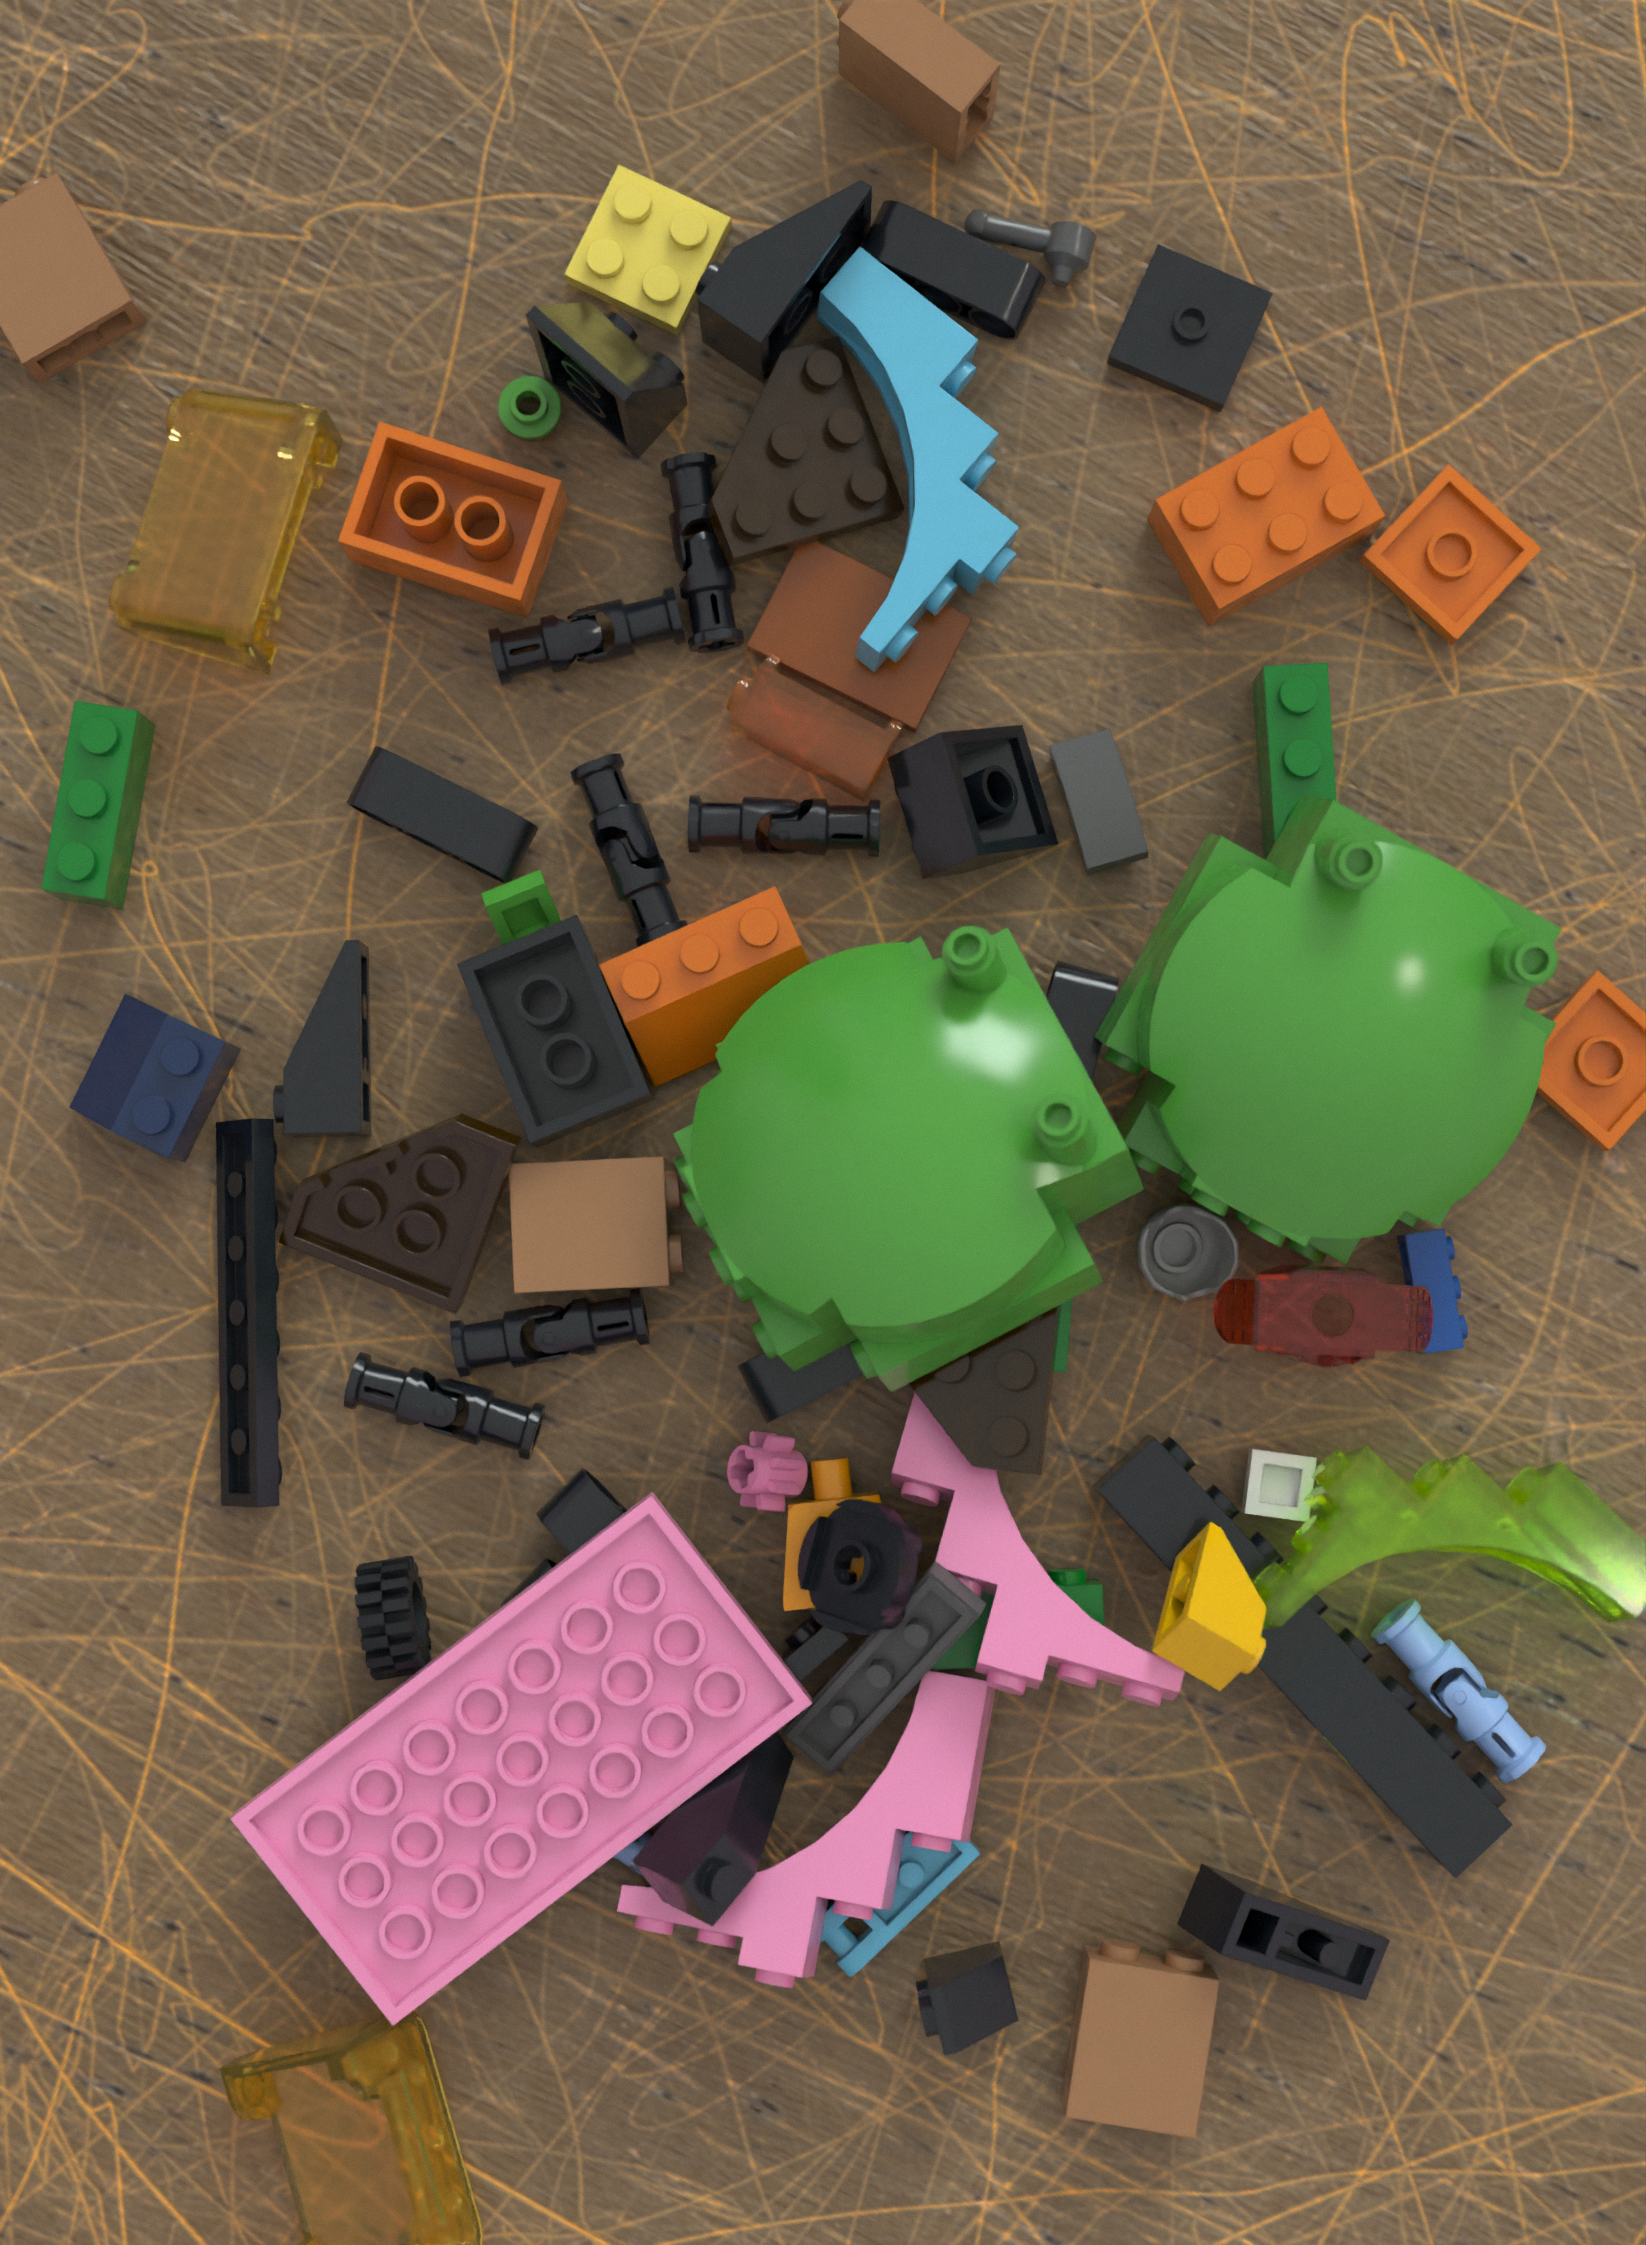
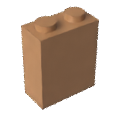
M844 0L837 13V18L839 19V37L837 40V46H839V75L948 159L956 163L994 116L1001 64L918 0Z
M57 172L46 179L36 178L26 182L16 191L13 198L0 205V327L21 363L39 384L147 322L83 212Z
M664 1156L512 1164L509 1171L514 1293L673 1286L672 1273L684 1271L682 1234L670 1235L669 1209L681 1208L680 1176L678 1170L668 1171L667 1159Z
M1102 1939L1101 1947L1084 1944L1060 2098L1065 2117L1196 2139L1220 1979L1211 1965L1204 1964V1956L1191 1951L1167 1949L1165 1957L1140 1954L1141 1947L1139 1945L1120 1939Z

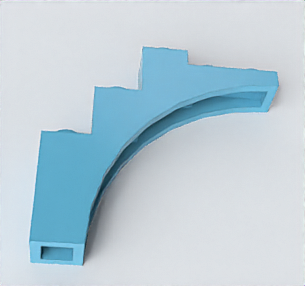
M859 247L820 292L816 319L835 337H839L840 342L851 351L878 389L897 431L908 478L909 529L903 560L887 598L861 634L855 654L856 659L875 673L887 657L896 663L907 652L919 634L913 626L927 610L934 616L937 615L957 590V584L973 595L985 579L994 585L1002 578L1017 557V553L1011 550L1019 527L974 492L986 480L997 463V460L991 455L999 434L955 399L967 387L977 371V368L972 365L978 339L863 248Z

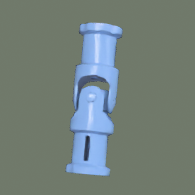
M1414 1598L1399 1604L1379 1622L1372 1631L1371 1637L1376 1643H1386L1410 1670L1408 1678L1439 1712L1449 1718L1453 1717V1714L1455 1715V1731L1464 1741H1474L1497 1767L1495 1775L1502 1783L1505 1784L1515 1780L1526 1773L1546 1749L1545 1743L1537 1736L1530 1737L1507 1712L1509 1703L1500 1693L1487 1688L1482 1674L1457 1645L1450 1639L1443 1641L1419 1614L1421 1605ZM1442 1674H1444V1675L1442 1676V1678H1441L1440 1684L1438 1685V1687H1437L1436 1690L1434 1691V1690L1431 1688L1432 1684H1433Z

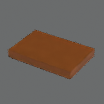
M816 541L796 547L747 644V650L916 733L971 624L972 617L948 605H945L935 616L927 610L913 626L919 634L907 652L896 663L887 657L874 673L856 659L855 654L861 634L887 598L894 579Z

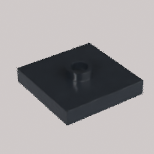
M1158 244L1106 364L1221 412L1273 293Z

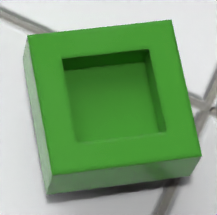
M541 870L481 893L486 910L502 945L562 921Z

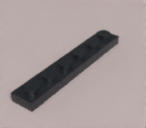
M250 1118L216 1122L221 1506L257 1508L279 1506V1485L282 1480V1466L279 1460L278 1441L281 1401L278 1395L277 1375L280 1337L277 1331L276 1309L279 1273L276 1267L275 1243L278 1209L275 1203L274 1166L277 1160V1145L274 1140V1119Z

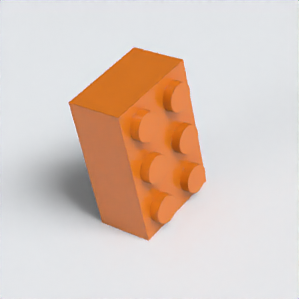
M1321 406L1158 497L1154 501L1147 521L1210 627L1371 537L1386 515Z
M379 421L338 542L352 562L529 619L568 504V499L562 480Z

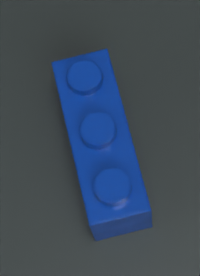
M1445 1229L1397 1235L1416 1353L1427 1354L1464 1348L1463 1339L1468 1337V1330L1464 1315H1459L1456 1299H1461V1287L1457 1275L1452 1276L1450 1260L1455 1258L1454 1244L1451 1236H1446Z

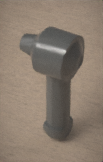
M976 209L967 216L964 222L965 232L982 241L987 240L1043 253L1045 261L1052 268L1051 282L1059 287H1067L1074 274L1088 268L1096 240V235L1091 229L1073 221H1058L1053 223L1051 228L990 215L985 210Z

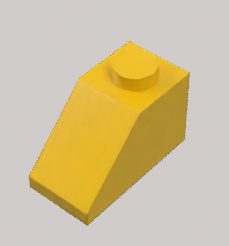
M1209 1522L1176 1556L1152 1652L1221 1691L1240 1672L1244 1674L1250 1673L1260 1661L1266 1647V1640L1261 1637L1267 1608L1222 1528L1212 1522Z

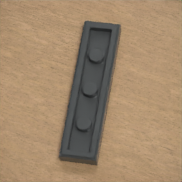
M935 1561L915 1583L913 1593L906 1605L903 1621L894 1629H880L869 1634L812 1697V1704L794 1717L782 1734L832 1775L981 1615L987 1603Z

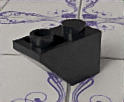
M999 1941L924 1959L927 1979L916 1982L918 2004L926 2037L939 2035L944 2056L958 2053L1018 2021Z

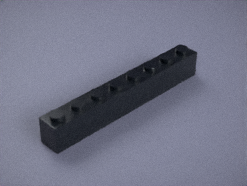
M1147 1434L1092 1487L1171 1572L1176 1556L1209 1522L1222 1528L1267 1608L1261 1637L1266 1640V1647L1257 1666L1313 1727L1351 1765L1350 1767L1356 1771L1360 1778L1453 1877L1457 1878L1513 1825L1498 1809L1507 1800L1479 1771L1472 1778L1468 1777L1454 1761L1462 1753L1457 1745L1435 1723L1427 1730L1419 1724L1409 1713L1417 1705L1416 1701L1391 1675L1381 1682L1371 1672L1365 1663L1373 1655L1346 1627L1339 1634L1334 1632L1321 1617L1328 1609V1606L1302 1579L1294 1586L1286 1580L1276 1569L1284 1559L1259 1532H1256L1249 1539L1232 1520L1240 1511L1214 1484L1204 1491L1188 1474L1196 1465L1189 1455L1170 1436L1163 1443H1160L1154 1436Z

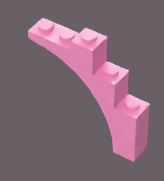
M914 1392L891 1472V1486L902 1488L900 1496L917 1504L937 1507L940 1499L951 1502L935 1561L978 1597L981 1598L982 1592L995 1595L975 1672L987 1675L985 1684L1003 1692L1024 1695L1026 1686L1039 1689L1046 1665L1058 1668L1057 1678L1071 1684L1095 1688L1098 1679L1122 1686L1121 1696L1140 1704L1159 1707L1162 1698L1173 1701L1180 1693L1185 1671L1156 1654L1134 1646L1092 1619L1051 1580L1022 1539L1001 1493L996 1470L973 1467Z
M928 1671L921 1679L910 1721L887 1767L857 1806L814 1844L772 1868L755 1873V1876L713 1927L663 1902L653 1887L622 1885L617 1912L636 1915L634 1928L655 1933L672 1935L674 1924L699 1928L697 1941L723 1947L735 1948L737 1936L743 1937L738 1965L757 1968L755 1974V1981L793 1988L795 1976L800 1978L814 1977L828 1899L835 1900L833 1913L872 1920L874 1908L892 1909L906 1831L913 1832L911 1845L949 1853L952 1839L963 1842L970 1841L996 1689L987 1686L984 1680Z

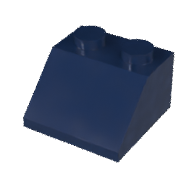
M125 994L69 1108L104 1128L168 1159L186 1162L241 1048Z

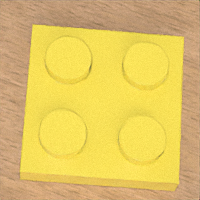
M618 165L564 273L565 281L567 284L678 336L698 296L695 294L697 284L709 265L716 260L732 227L731 217Z

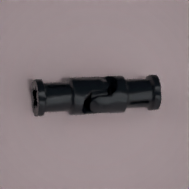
M705 452L680 454L664 460L660 466L662 477L669 479L674 512L668 517L675 559L680 570L686 572V575L679 583L681 599L688 601L693 630V636L688 639L689 650L698 653L724 651L738 647L745 641L743 630L736 628L731 599V594L736 591L734 573L727 566L706 511V506L714 492L712 472L717 468L715 455ZM696 534L693 538L683 542V536Z
M673 586L664 588L662 596L628 604H625L621 599L578 609L567 616V620L573 619L569 623L552 614L541 617L538 625L503 633L498 627L488 629L492 654L502 685L510 684L513 676L550 668L554 673L566 671L578 655L583 658L577 659V662L593 664L634 655L636 647L673 639L676 644L686 643ZM603 613L609 616L613 624L615 643L608 652H604V633L598 625L596 615L593 614ZM540 645L538 650L512 655V652L515 650Z
M620 753L610 754L586 762L575 768L570 774L574 785H579L582 789L593 818L588 825L610 875V881L618 901L626 902L639 935L635 940L637 947L688 924L686 920H680L667 888L671 878L656 846L642 804L634 803L621 770L625 766Z
M690 795L689 852L699 853L701 847L706 846L740 847L743 854H789L800 851L803 854L825 856L828 849L866 850L869 857H879L880 800H870L868 806L829 805L826 798H811L799 803L796 800L785 798L744 796L741 803L702 802L700 795ZM770 814L771 827L767 837L760 830L758 823L765 815Z
M641 1288L630 1290L628 1297L591 1303L587 1297L575 1299L565 1309L557 1305H543L506 1311L502 1319L465 1325L462 1320L450 1321L453 1357L460 1377L470 1376L474 1368L510 1362L513 1368L558 1360L570 1352L581 1356L596 1354L599 1346L636 1340L640 1346L650 1344L649 1325ZM534 1319L535 1332L533 1334V1341L540 1351L532 1348L527 1341L524 1332V1324L527 1320Z
M360 1352L355 1360L344 1394V1407L355 1409L358 1405L380 1410L395 1415L396 1422L408 1426L423 1422L424 1426L433 1432L463 1442L478 1445L483 1440L517 1450L519 1458L530 1460L533 1454L546 1405L540 1403L527 1407L499 1399L494 1396V1390L451 1378L436 1379L428 1371L412 1367L406 1372L372 1362L371 1355ZM466 1398L469 1403L467 1423L463 1426H456L454 1423L465 1405Z

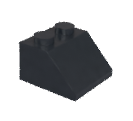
M1023 725L940 732L887 758L894 780L895 792L900 800L911 837L913 852L917 858L923 879L970 872L1058 845Z

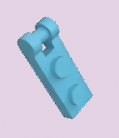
M906 1831L892 1909L874 1908L872 1920L863 1919L869 1928L858 1937L843 1924L849 1916L833 1913L835 1900L827 1903L820 1943L825 1941L838 1955L835 1963L849 1977L861 1970L980 1855L979 1848L971 1840L963 1842L952 1839L949 1853L911 1845L913 1832Z

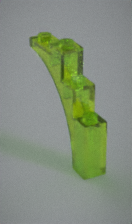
M1366 1445L1345 1454L1340 1450H1336L1315 1470L1312 1478L1318 1484L1304 1500L1322 1519L1318 1515H1314L1305 1522L1291 1538L1290 1544L1295 1548V1551L1280 1567L1276 1562L1272 1563L1253 1581V1585L1267 1608L1262 1630L1282 1626L1316 1592L1355 1568L1390 1555L1428 1550L1478 1554L1525 1568L1572 1593L1610 1623L1637 1618L1646 1607V1542L1561 1461L1537 1469L1532 1465L1528 1466L1510 1482L1504 1492L1465 1454L1443 1461L1433 1458L1413 1476L1408 1486Z

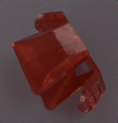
M1280 1265L1258 1272L1257 1279L1227 1280L1219 1288L1213 1308L1216 1330L1225 1342L1255 1345V1351L1288 1358L1298 1363L1304 1362L1321 1367L1353 1365L1374 1359L1375 1350L1423 1352L1429 1345L1433 1329V1305L1430 1293L1426 1287L1377 1284V1276L1360 1267ZM1327 1294H1336L1343 1297L1352 1309L1353 1316L1349 1328L1338 1336L1330 1337L1320 1333L1312 1322L1311 1314L1314 1304L1319 1298Z

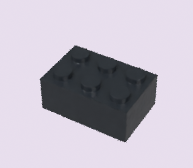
M577 915L457 963L530 1144L538 1148L655 1100L614 998L599 967L598 959L585 927Z

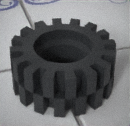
M404 1556L359 1564L356 1568L357 1577H355V1588L358 1593L355 1595V1605L359 1611L357 1623L358 1629H361L362 1633L361 1646L362 1650L366 1651L365 1662L367 1668H370V1675L375 1681L413 1675L431 1662L429 1651L431 1650V1639L428 1635L430 1624L426 1615V1597H423V1583L421 1577H419L417 1563H414L413 1556Z

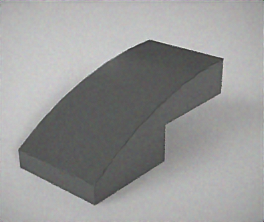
M1110 728L1049 745L1050 760L1068 808L1069 824L1087 875L1148 858V848L1138 812Z

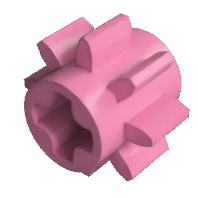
M752 1431L749 1437L750 1445L738 1446L729 1458L727 1466L728 1482L736 1493L742 1494L740 1498L741 1506L755 1507L761 1511L784 1512L785 1498L797 1497L805 1487L808 1475L806 1460L799 1451L793 1450L795 1438L779 1436L776 1433Z

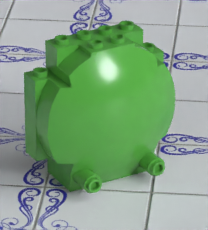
M1302 795L1266 860L1221 835L1208 833L1094 1036L1100 1042L1110 1047L1104 1057L1106 1060L1137 1077L1143 1067L1148 1069L1116 1126L1129 1149L1134 1164L1154 1175L1157 1174L1161 1165L1182 1177L1177 1186L1190 1194V1198L1221 1216H1225L1231 1206L1236 1209L1233 1217L1246 1224L1248 1230L1279 1247L1282 1246L1284 1240L1288 1237L1291 1239L1287 1245L1288 1247L1318 1264H1322L1326 1255L1346 1265L1361 1238L1388 1233L1398 1219L1412 1227L1416 1225L1419 1218L1440 1227L1451 1206L1485 1179L1504 1157L1528 1116L1539 1084L1544 1058V1046L1557 1023L1524 1004L1531 987L1540 986L1553 976L1558 964V954L1554 942L1562 928L1333 799Z
M978 926L958 928L945 940L942 948V957L933 960L920 936L909 943H878L851 948L826 956L784 978L763 994L740 1017L725 1039L716 1044L718 1050L715 1056L721 1069L716 1071L717 1076L700 1089L693 1124L673 1134L683 1154L674 1159V1163L689 1190L682 1194L683 1200L700 1230L705 1228L716 1246L709 1250V1255L723 1282L727 1286L732 1284L736 1294L743 1303L752 1299L761 1320L752 1324V1328L767 1357L772 1359L779 1356L795 1372L849 1344L867 1380L877 1375L891 1392L1103 1283L1099 1271L1075 1225L1144 1190L1126 1143L1008 927L992 936L988 931Z

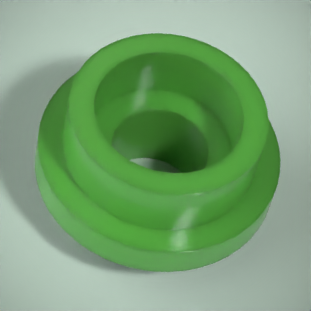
M525 376L513 380L504 388L499 398L498 411L504 427L513 436L523 440H538L546 437L556 428L561 418L562 406L557 391L549 382L539 377ZM532 397L541 402L539 410L533 415H524L518 411L520 402L525 398Z

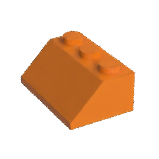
M774 886L601 963L599 967L655 1088L717 1061L715 1053L718 1048L716 1044L725 1039L740 1017L777 983L810 963L777 888Z

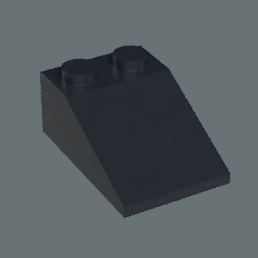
M860 180L735 246L722 264L718 261L712 262L703 273L695 290V294L699 296L697 304L703 343L764 384L780 353L790 348L817 310L822 289L856 250L862 246L871 228L872 186Z
M588 302L534 305L526 314L545 379L635 458L639 459L687 406L685 387L681 383L685 379L682 371L661 352H656L652 357L634 342L638 338L637 333L614 311H610L605 316Z

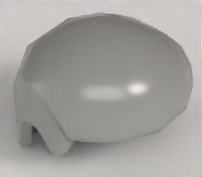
M1177 1203L1158 1210L1148 1217L1147 1222L1142 1225L1136 1239L1137 1265L1150 1286L1172 1298L1176 1297L1182 1301L1209 1293H1220L1227 1287L1239 1267V1241L1227 1221L1212 1210L1195 1203Z

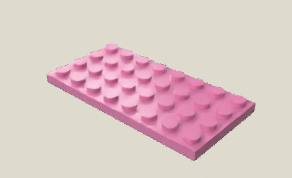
M651 1492L234 1812L230 1819L392 2026H394L812 1704V1697L655 1494Z

